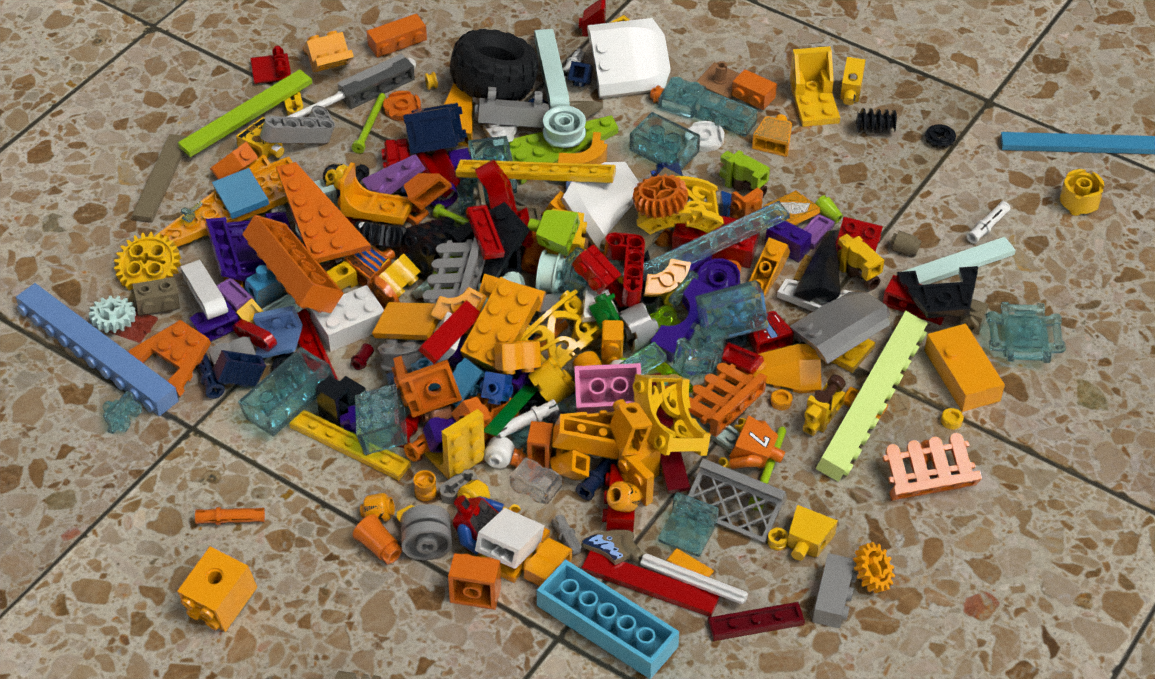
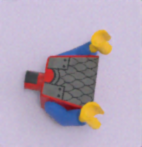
M461 495L454 501L458 512L452 520V524L458 533L460 544L468 551L478 555L481 554L475 551L478 532L507 507H504L503 503L482 496L466 498L464 495ZM516 504L507 508L516 513L521 510Z

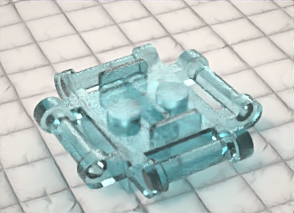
M1001 302V314L995 311H990L986 314L991 339L989 340V348L992 351H1003L1007 362L1033 360L1050 363L1051 353H1063L1066 350V344L1062 339L1061 332L1062 317L1057 313L1045 316L1044 303L1022 305ZM997 324H1000L1002 341L999 339ZM1046 326H1052L1054 343H1049Z

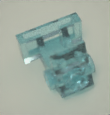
M698 337L697 350H695L686 338H678L671 374L687 379L694 375L712 374L716 371L717 365L721 363L724 350L702 337Z

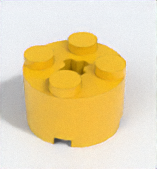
M1085 169L1070 171L1064 179L1060 194L1062 205L1074 216L1098 210L1104 190V181L1097 173L1092 172L1090 174Z
M551 356L541 363V367L535 368L534 372L528 374V377L533 385L538 387L540 394L547 402L552 399L555 400L556 404L553 406L555 407L575 393V383L571 380L570 374L565 369L562 370L559 367L558 361Z

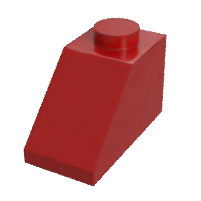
M598 0L584 10L583 18H579V29H582V36L589 37L588 25L606 23V0Z

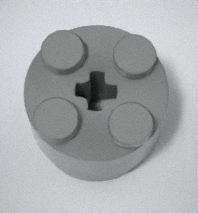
M639 303L618 312L619 321L624 322L623 348L626 351L631 350V353L650 345L659 326L654 318L651 319L646 306L643 303Z

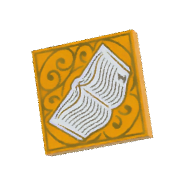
M795 190L764 205V211L774 219L779 217L793 225H797L818 215L820 207Z

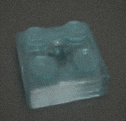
M671 77L658 98V108L693 118L706 97V86L700 85L698 82L683 80L681 77Z

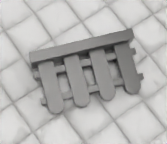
M475 236L473 241L471 239L463 243H453L452 240H449L447 243L439 244L436 247V251L442 259H436L432 262L433 270L438 272V274H432L427 278V282L433 290H427L423 293L424 301L426 303H436L439 296L454 298L462 294L467 287L477 291L485 260ZM450 256H462V258H450ZM458 271V273L445 274V272ZM441 287H454V289H441Z

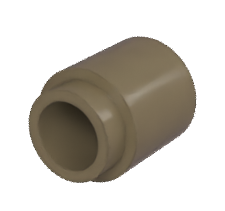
M899 230L898 234H893L890 244L893 245L892 249L909 256L911 254L916 256L921 240L917 239L918 237Z

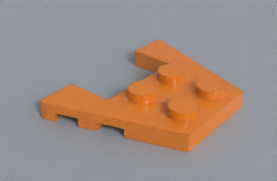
M179 320L127 352L142 363L155 353L176 367L178 370L167 381L176 387L177 395L181 397L185 391V384L192 379V372L196 365L201 363L211 345V341L199 331Z

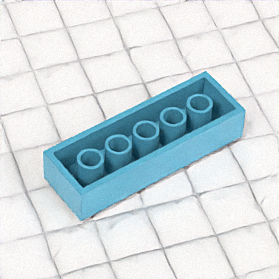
M566 559L537 589V606L649 679L656 674L678 648V630Z

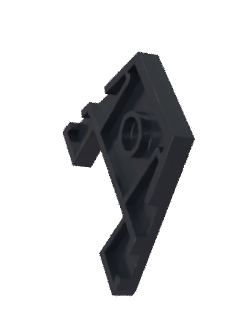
M505 202L489 210L505 252L504 257L494 258L483 268L485 274L498 277L502 270L508 267V260L514 251L517 252L530 231L526 224ZM469 221L450 232L458 243L467 242V240H471L475 236Z
M978 266L959 267L958 274L961 282L919 285L916 271L897 272V281L926 318L966 316L970 314Z

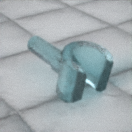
M199 201L189 209L183 207L181 213L185 216L182 219L186 222H192L195 218L194 212L203 203Z

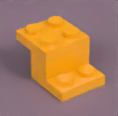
M331 31L326 33L327 36L324 37L315 35L308 38L302 49L304 55H308L313 73L347 65L353 59V52L348 50L343 32Z
M648 440L641 454L621 456L619 452L618 471L624 482L631 483L639 489L640 501L645 506L653 502L654 478L660 474L661 453Z

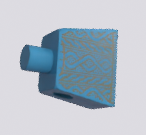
M265 265L258 266L256 273L245 280V290L254 297V301L261 309L288 294L283 284L276 280L275 274L267 269Z

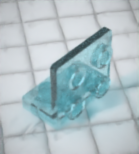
M676 492L673 498L672 514L659 535L658 541L700 557L717 525L719 508Z

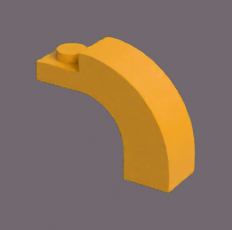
M593 132L592 145L589 149L580 153H559L558 163L602 164L607 162L608 144H604V140H601V132Z

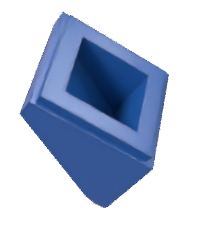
M721 191L720 210L721 216L729 217L732 194Z

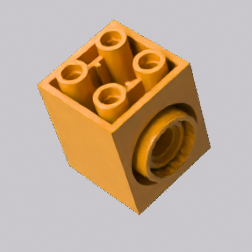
M210 546L177 592L189 617L194 620L201 619L205 621L206 625L213 630L220 629L226 632L257 589V585L248 565Z

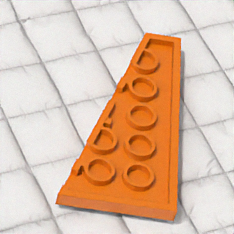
M296 162L276 167L303 244L318 263L371 250V244Z

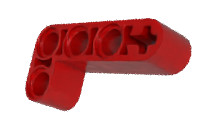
M491 160L475 169L478 179L487 189L490 208L492 209L505 202L518 216L511 182L497 162Z
M613 232L606 236L604 255L610 260L624 261L622 302L624 305L631 307L639 304L641 301L645 240L637 234Z

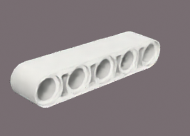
M201 260L180 266L187 286L208 320L228 313L224 297Z

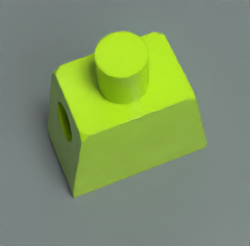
M545 210L541 220L530 218L528 228L530 231L536 232L539 245L568 256L580 224L579 215L577 212Z

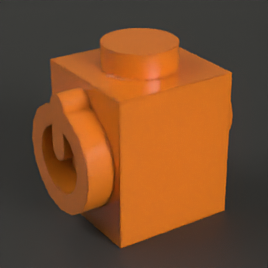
M478 397L462 401L451 413L457 422L478 409L483 413L484 429L486 428L485 424L491 419L488 408L481 403Z

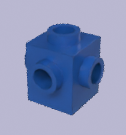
M485 371L484 380L480 384L481 397L488 398V403L501 405V401L509 402V398L513 394V385H511L513 376Z

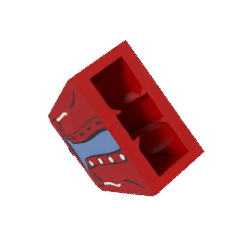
M755 308L750 312V318L747 321V335L754 353L760 354L792 345L794 332L776 311L763 313L760 308Z

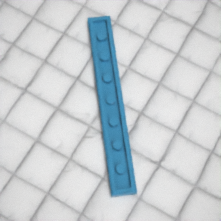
M1001 132L1000 135L1002 150L1155 154V136Z

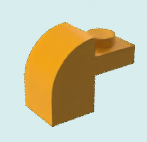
M557 448L556 456L550 458L551 468L556 474L575 481L589 477V455L576 450L570 451Z

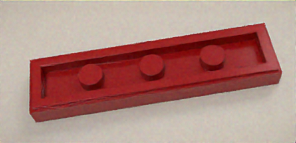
M466 300L418 350L435 364L477 321L481 312Z

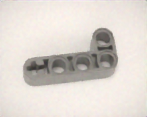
M315 105L312 107L309 117H266L260 137L269 143H328L335 123L326 108Z

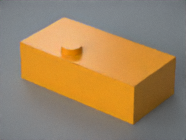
M966 323L927 334L924 351L962 412L1001 401L1005 384Z

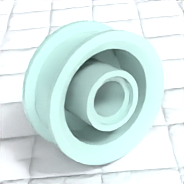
M557 106L548 110L543 117V136L552 147L569 148L578 146L586 135L585 115L579 109L571 106Z
M547 250L542 251L536 275V289L551 294L563 291L564 279H562L563 271H566L567 259L564 258V255L561 253L558 255L547 253Z

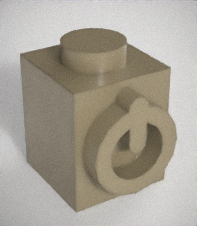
M973 299L970 314L961 316L959 325L966 323L972 333L979 335L986 319L989 304Z

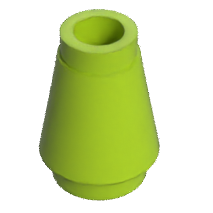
M823 195L815 202L820 207L819 214L834 221L835 224L843 218V214L830 197Z

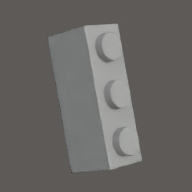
M828 553L815 605L813 623L840 628L842 620H847L850 607L845 605L846 601L852 600L854 588L850 587V583L856 582L858 572L854 570L855 562L852 558Z

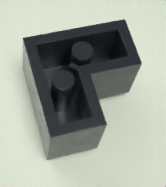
M329 375L325 380L319 382L315 388L319 416L339 427L342 426L340 425V416L348 412V407L357 405L360 408L367 402L366 388L347 376L339 381Z

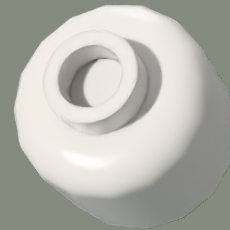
M492 437L484 450V460L491 467L505 468L510 464L515 446L507 437Z

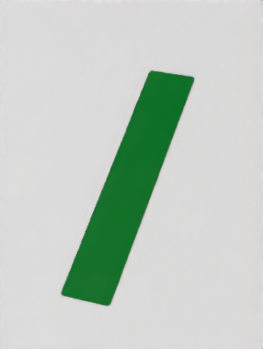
M524 385L486 426L484 433L497 436L539 389Z

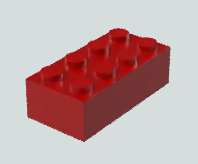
M721 216L723 217L724 224L710 233H706L697 228L686 227L685 223H677L672 235L671 252L698 257L708 250L712 253V259L735 260L740 263L741 267L750 269L759 243L761 224Z

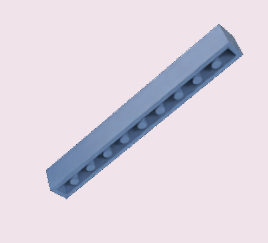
M36 283L16 296L17 310L22 316H27L34 325L42 327L50 337L54 336L58 339L63 347L71 349L76 357L83 358L91 368H96L100 371L105 379L112 380L120 390L124 389L133 400L141 402L149 412L153 411L158 416H161L179 402L176 387Z

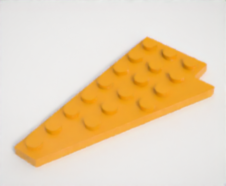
M264 154L244 168L251 170L267 196L269 205L232 219L216 191H213L159 233L162 238L168 236L169 240H173L175 245L179 247L208 235L205 226L206 219L226 217L227 223L239 222L279 205H284L288 201L276 167L293 163L288 156L270 163Z

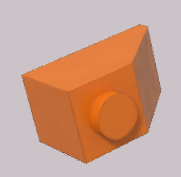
M245 142L212 166L210 170L219 180L243 170L255 161L258 156L250 145Z
M418 173L404 184L409 201L421 210L452 187V184L440 174Z

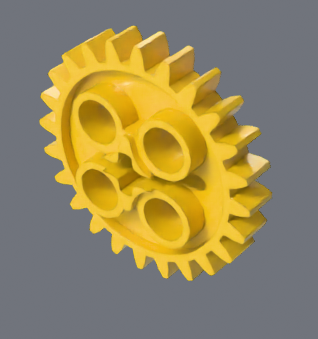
M150 232L148 237L142 233L139 239L134 235L133 242L126 240L128 246L121 245L120 247L123 252H117L116 255L119 259L114 260L116 264L114 270L117 273L118 280H120L122 286H126L127 290L130 291L133 289L132 284L174 277L173 274H179L177 267L181 266L179 260L182 258L173 240L170 241L168 236L162 238L160 233L154 237L153 233Z

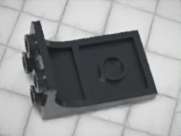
M443 217L407 227L398 258L404 253L421 271L416 276L425 281L432 274V262L440 258L436 247L439 244L447 243L449 240H452L453 243H458L450 232L461 225L455 223V220L450 217Z

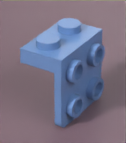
M294 306L254 314L253 320L255 324L269 331L277 341V345L269 352L257 347L256 355H260L262 358H270L275 355L289 354L296 350L303 324Z

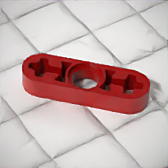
M240 319L232 326L239 338L250 337L253 345L269 352L277 345L275 337L269 331L244 319Z

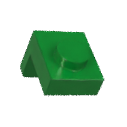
M614 293L598 295L594 298L595 302L589 306L600 329L604 320H620L611 302L615 297Z

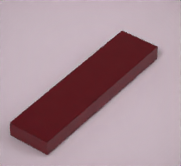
M799 602L708 617L707 623L713 641L803 626L805 619Z

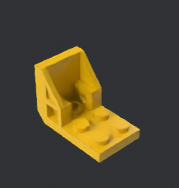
M830 46L793 49L790 88L802 127L840 123V115L832 93L834 79L832 50Z

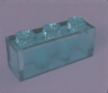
M706 90L696 103L695 118L714 122L718 127L721 126L723 129L747 137L756 125L758 110Z

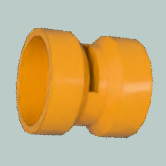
M428 470L417 472L413 479L415 486L414 494L420 501H430L437 494L436 477L434 473Z

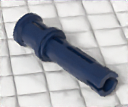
M206 353L201 363L197 364L201 373L200 381L206 387V396L216 399L223 395L225 388L217 380Z
M619 456L617 459L604 457L595 470L589 471V477L583 483L577 485V494L585 500H592L594 492L604 485L606 473L611 472V464L616 465L618 463Z

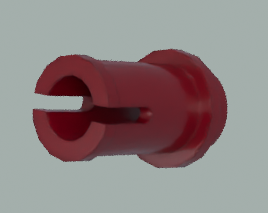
M364 343L358 353L352 356L351 366L356 370L364 369L367 366L369 357L374 352V348Z

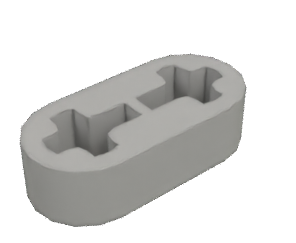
M464 470L462 473L456 474L444 482L440 487L441 500L446 504H454L459 488L468 483L469 480L477 479L476 473L472 470Z

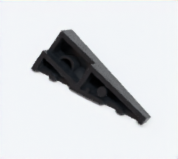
M834 230L825 233L803 277L793 292V296L809 302L814 297L831 302L840 296Z

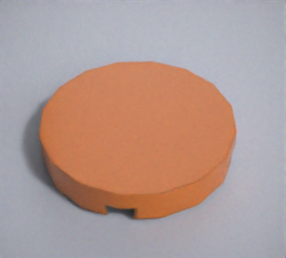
M410 91L392 92L383 101V109L386 116L397 121H404L403 115L412 113L411 111L421 108L420 98L416 94H411Z
M374 275L367 281V286L373 290L374 296L383 309H385L388 302H400L394 290L381 277Z

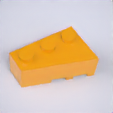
M600 410L599 413L587 414V412L560 414L553 427L552 447L617 459L619 449L610 428L614 412Z

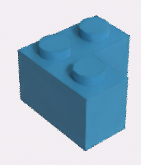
M467 358L459 362L453 372L462 397L461 401L453 403L456 407L462 401L469 399L470 396L476 397L477 393L482 394L480 392V384L484 380L486 370Z

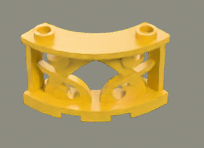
M675 176V178L680 177L681 181L685 182L688 189V198L691 200L687 202L683 210H679L678 214L673 213L671 217L665 216L663 219L662 217L656 219L653 217L647 218L646 215L643 216L638 212L639 218L636 219L637 226L650 235L662 229L675 227L674 224L685 223L686 227L697 228L706 233H710L724 224L723 217L719 216L716 198L718 187L707 180L688 176Z
M576 289L572 292L569 290L564 292L559 297V302L552 306L531 326L528 325L521 340H528L532 334L539 333L540 338L537 341L542 343L546 340V345L540 348V352L542 353L547 350L548 356H553L560 364L559 367L561 369L577 355L575 353L577 349L582 350L602 334V328H599L596 321L581 322L583 314L582 301L577 297L578 291ZM548 319L547 326L541 325L544 321ZM556 319L575 321L573 331L578 340L577 342L567 336L555 339ZM565 343L567 349H562L561 344L556 348V344ZM541 354V363H543L546 359Z
M635 374L633 383L634 402L640 404L653 425L647 439L650 444L663 455H670V452L693 451L700 456H707L711 434L706 432L696 419L690 416L688 410L691 408L689 400L690 380L676 374ZM652 382H656L657 387L655 385L652 387ZM664 382H668V387L666 389ZM660 404L665 413L673 419L674 424L671 426V429L661 424L656 415Z

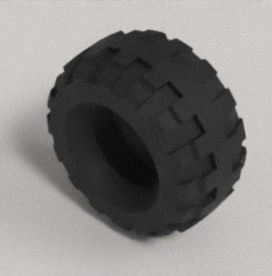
M495 29L471 30L463 34L455 43L450 60V73L453 82L461 91L466 92L467 95L479 99L488 98V87H496V99L522 100L533 89L539 67L537 54L530 44H527L524 39L518 38L514 34Z

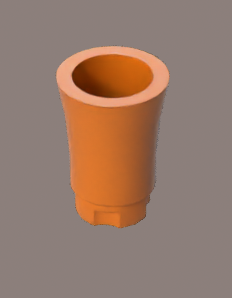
M532 231L533 235L531 237L534 243L531 247L524 248L521 268L529 274H537L539 259L542 251L546 250V247L538 244L536 232Z
M376 514L368 515L355 527L353 538L365 545L380 560L390 564L400 557L402 547L383 526Z

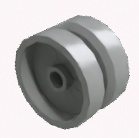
M426 504L409 508L402 514L400 518L402 551L407 556L417 560H434L450 551L452 547L450 514L446 509Z

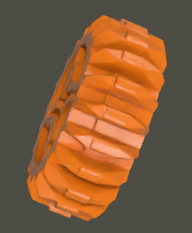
M666 173L661 176L659 174L655 177L650 176L649 179H643L642 182L637 183V187L634 188L633 203L637 212H640L643 216L646 215L647 218L653 217L656 219L662 217L663 219L665 216L671 217L673 213L678 214L679 210H683L684 206L687 205L688 189L680 177L675 178L674 175L668 176Z

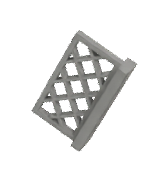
M703 458L699 466L700 470L682 510L765 544L768 539V533L773 528L781 507L787 500L786 491ZM703 476L712 479L714 486L702 491L700 482ZM730 486L733 488L735 495L722 499L719 489ZM716 490L720 501L707 505L704 495ZM746 494L752 495L756 503L743 508L739 497ZM702 496L705 507L697 510L689 507L693 499ZM737 498L741 509L728 514L724 503ZM768 502L776 505L773 513L766 516L763 515L760 505ZM722 504L726 515L719 518L713 517L709 509ZM758 507L761 518L749 522L745 511ZM743 513L746 524L738 527L733 525L730 517ZM763 521L766 527L763 536L754 534L751 526Z

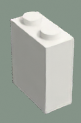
M504 508L478 532L475 551L487 557L500 560L501 563L516 569L541 542L545 525Z

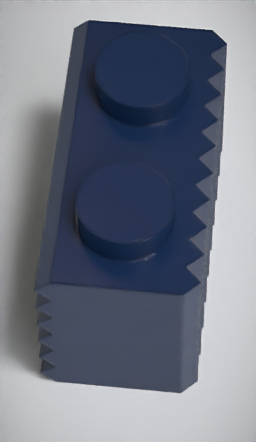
M221 350L213 372L217 380L222 384L234 383L242 387H257L266 364L260 355Z

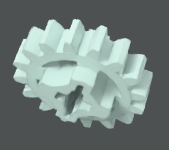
M109 296L107 300L102 297L100 303L94 302V306L90 307L89 312L92 326H97L99 331L104 329L105 333L109 332V330L116 333L118 329L124 331V326L131 327V322H135L136 316L133 302L128 303V298L120 300V296H117L116 299Z

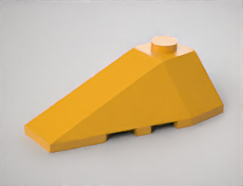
M795 344L759 354L763 356L764 361L753 374L754 378L759 373L767 376L766 384H771L773 388L780 389V387L790 388L796 393H815L816 390H822L821 358L818 357L816 351L808 344Z

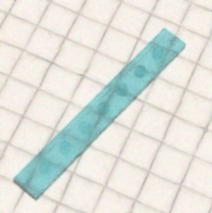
M780 201L772 203L645 262L643 278L646 281L647 274H657L664 271L670 259L691 262L693 264L789 219L790 213Z

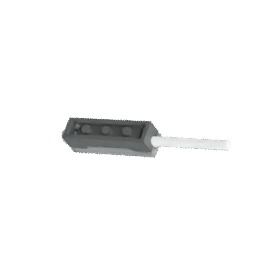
M401 53L338 82L337 94L287 117H305L310 114L312 107L315 105L327 107L340 100H343L350 109H353L377 98L380 93L385 94L415 80L414 70L416 62L413 58H406Z

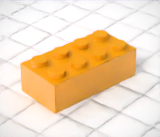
M500 277L460 350L462 357L488 371L502 374L501 370L495 369L494 343L521 340L541 303L539 295Z

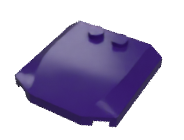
M286 212L265 214V218L286 223L291 229ZM226 217L206 219L205 226L221 276L245 281L256 273L258 266H266V263L256 255L257 252L247 244L248 241L242 235L251 220L227 223Z

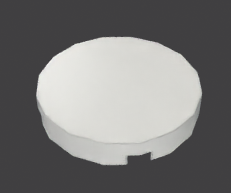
M711 121L695 122L692 124V127L687 129L686 141L695 150L702 152L715 151L724 143V131L721 126L718 127Z

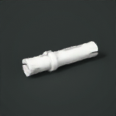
M1001 201L983 220H979L972 231L967 234L968 241L975 244L981 237L989 234L991 228L1010 211L1009 204Z
M552 399L539 407H531L530 411L511 419L503 428L504 431L500 432L497 436L503 438L531 425V421L542 422L543 418L548 417L553 411L559 410L558 405L553 407L556 402Z

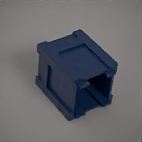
M458 102L414 109L411 111L412 113L403 115L411 154L456 147L459 142H464L465 137H467L466 129L462 130L460 114L463 113L462 107L458 106Z

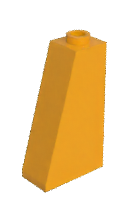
M453 83L444 105L458 102V106L462 107L463 114H460L462 130L466 129L467 137H465L464 142H459L458 145L472 148L473 97L461 91Z

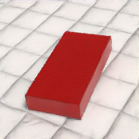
M728 343L717 357L719 363L733 364L737 370L752 375L764 361L763 356L732 343Z

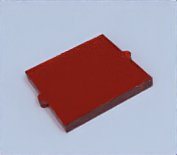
M135 310V322H131V327L124 326V331L117 329L116 333L109 330V333L141 343L145 336L151 332V328L157 322L158 317L149 314L138 316V312Z

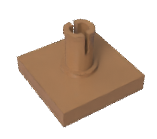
M714 62L695 82L694 89L727 103L732 97V82L740 73L727 68L728 64L726 62Z

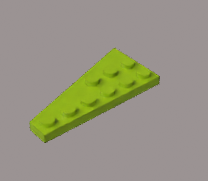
M612 115L586 121L584 140L578 146L569 148L552 147L545 140L543 132L514 138L511 142L503 143V148L510 161L558 163L559 153H577L581 150L586 151L589 149L590 145H592L593 132H601V140H606L618 134V126ZM519 179L521 185L527 182V180Z

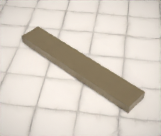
M169 134L132 214L133 220L153 222L184 154V151L179 148L178 142L188 136Z

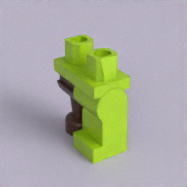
M727 150L721 155L720 162L725 165L721 167L719 176L725 179L726 187L729 189L733 187L735 191H741L744 188L753 191L758 187L763 191V197L765 196L768 188L764 184L769 181L770 167L744 155V152L740 150L735 154Z

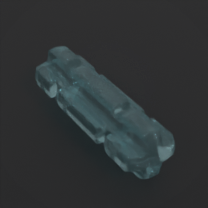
M689 271L686 278L677 286L675 292L670 295L669 302L674 306H678L682 301L684 291L692 279L696 278L698 280L699 275L694 271Z

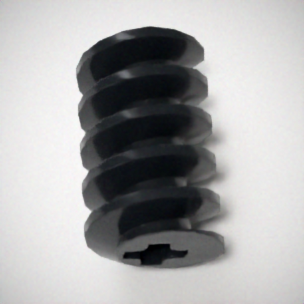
M862 108L860 113L857 111L856 131L859 132L860 128L863 127L864 132H867L868 128L871 127L872 133L875 132L876 128L879 129L880 133L883 132L884 128H886L887 134H890L891 129H894L895 132L897 112L892 110L889 115L888 109H885L882 114L881 110L877 109L874 114L873 109L870 108L866 114L865 108Z

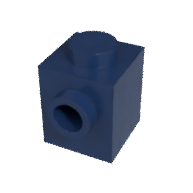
M571 61L568 80L573 81L575 86L584 87L585 84L590 85L594 66Z

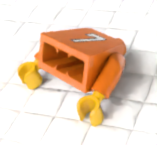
M748 415L747 419L740 418L738 425H734V428L740 433L730 453V461L725 457L720 458L718 461L719 465L729 469L763 468L768 458L781 463L785 451L774 446L778 434L771 429L766 421L756 420Z

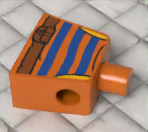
M371 245V250L349 255L344 258V261L348 262L356 270L358 283L365 286L372 276H379L392 264L391 260L396 255L389 247L381 252L374 245Z

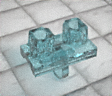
M128 391L119 400L115 399L114 402L106 401L102 405L105 411L103 417L109 426L107 431L111 434H114L116 430L126 432L131 424L130 418L127 416L130 414L138 417L142 412L141 403L133 400L132 393Z

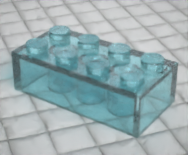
M300 347L243 396L238 403L248 421L274 437L317 399L315 388L318 383L325 380L329 375L332 377L334 375L327 362Z

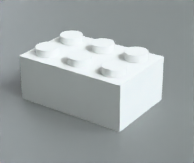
M367 285L343 294L332 313L323 311L319 313L310 308L314 327L330 352L372 335L384 311Z

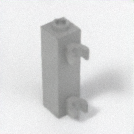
M488 87V98H480L479 104H475L474 116H478V123L544 128L543 117L549 110V104L542 103V91L534 92V102L496 99V87Z

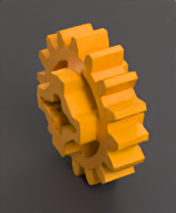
M874 542L859 546V549L855 551L857 557L853 558V561L856 563L854 570L859 573L857 579H862V586H867L868 592L873 591L876 594L889 590V586L893 585L891 578H894L895 575L892 573L894 566L890 565L889 562L892 558L886 556L887 550H881V545H875Z

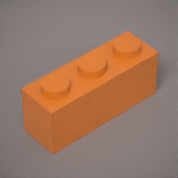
M417 13L367 30L368 46L377 58L427 40L426 25Z

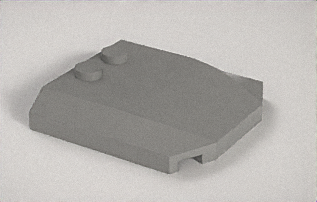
M848 292L842 297L824 304L789 327L794 332V339L800 343L803 341L816 351L818 357L828 364L889 326L890 312L887 305L869 293Z

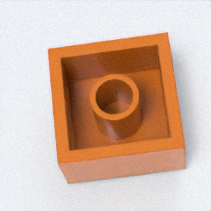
M454 553L448 574L450 603L496 610L501 590L500 560L491 557L483 558L470 554Z

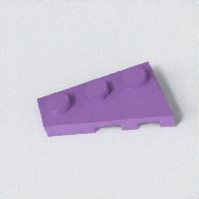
M414 154L363 178L362 181L369 191L393 194L426 168L417 155Z

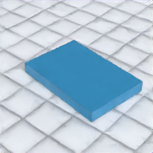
M249 168L212 182L216 193L232 219L269 205L267 196Z

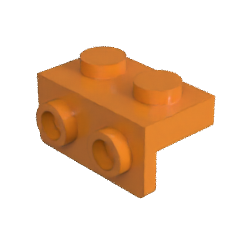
M757 187L745 196L734 191L731 195L730 217L758 223L761 219L763 191Z

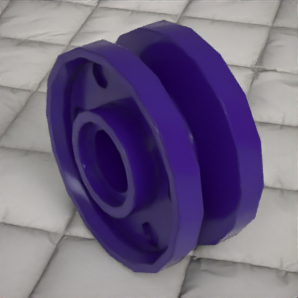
M721 258L709 260L700 267L697 273V280L716 289L714 296L716 298L715 305L731 302L733 295L740 291V271L737 266L731 261Z

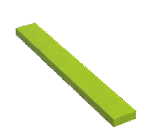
M299 69L179 141V148L189 157L194 156L312 84V78Z

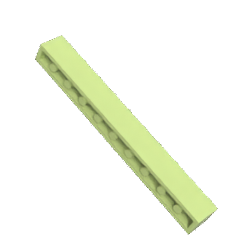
M905 311L815 469L838 482L843 475L848 476L853 467V464L850 463L851 460H857L862 451L859 448L860 444L865 445L871 435L867 432L868 429L873 430L879 420L876 418V415H882L887 406L884 403L885 399L890 400L896 390L892 386H898L904 376L900 373L901 370L906 372L911 363V360L908 359L909 356L914 357L920 347L916 343H922L927 332L924 329L928 324L927 322Z

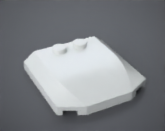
M653 18L588 25L587 30L590 46L592 47L599 99L650 93L652 88H655L657 85L665 88L671 68L665 35Z
M626 162L602 163L605 165H616L613 183L572 181L561 198L568 211L584 213V222H587L586 234L584 235L588 238L590 244H594L599 251H604V249L600 248L601 241L634 204L633 192L639 181Z

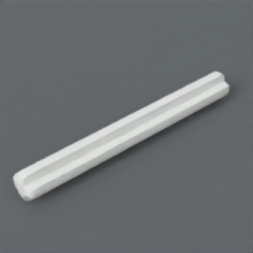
M644 554L641 558V566L739 604H744L747 600L748 593L741 589L649 554Z

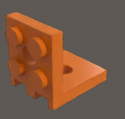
M402 356L393 358L395 366L391 368L397 389L401 392L404 407L409 406L412 418L462 400L448 359L408 373ZM432 383L440 385V388L436 391L428 389Z

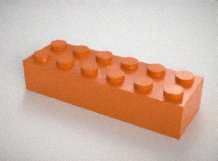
M254 215L242 234L248 241L247 244L254 248L257 252L256 255L266 263L267 269L275 274L276 280L283 284L286 288L285 291L295 299L296 305L304 309L306 307L311 308L319 313L322 311L332 313L344 294L343 291L286 223Z

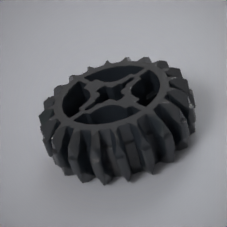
M357 221L354 226L370 244L401 247L407 229L400 225L372 221Z

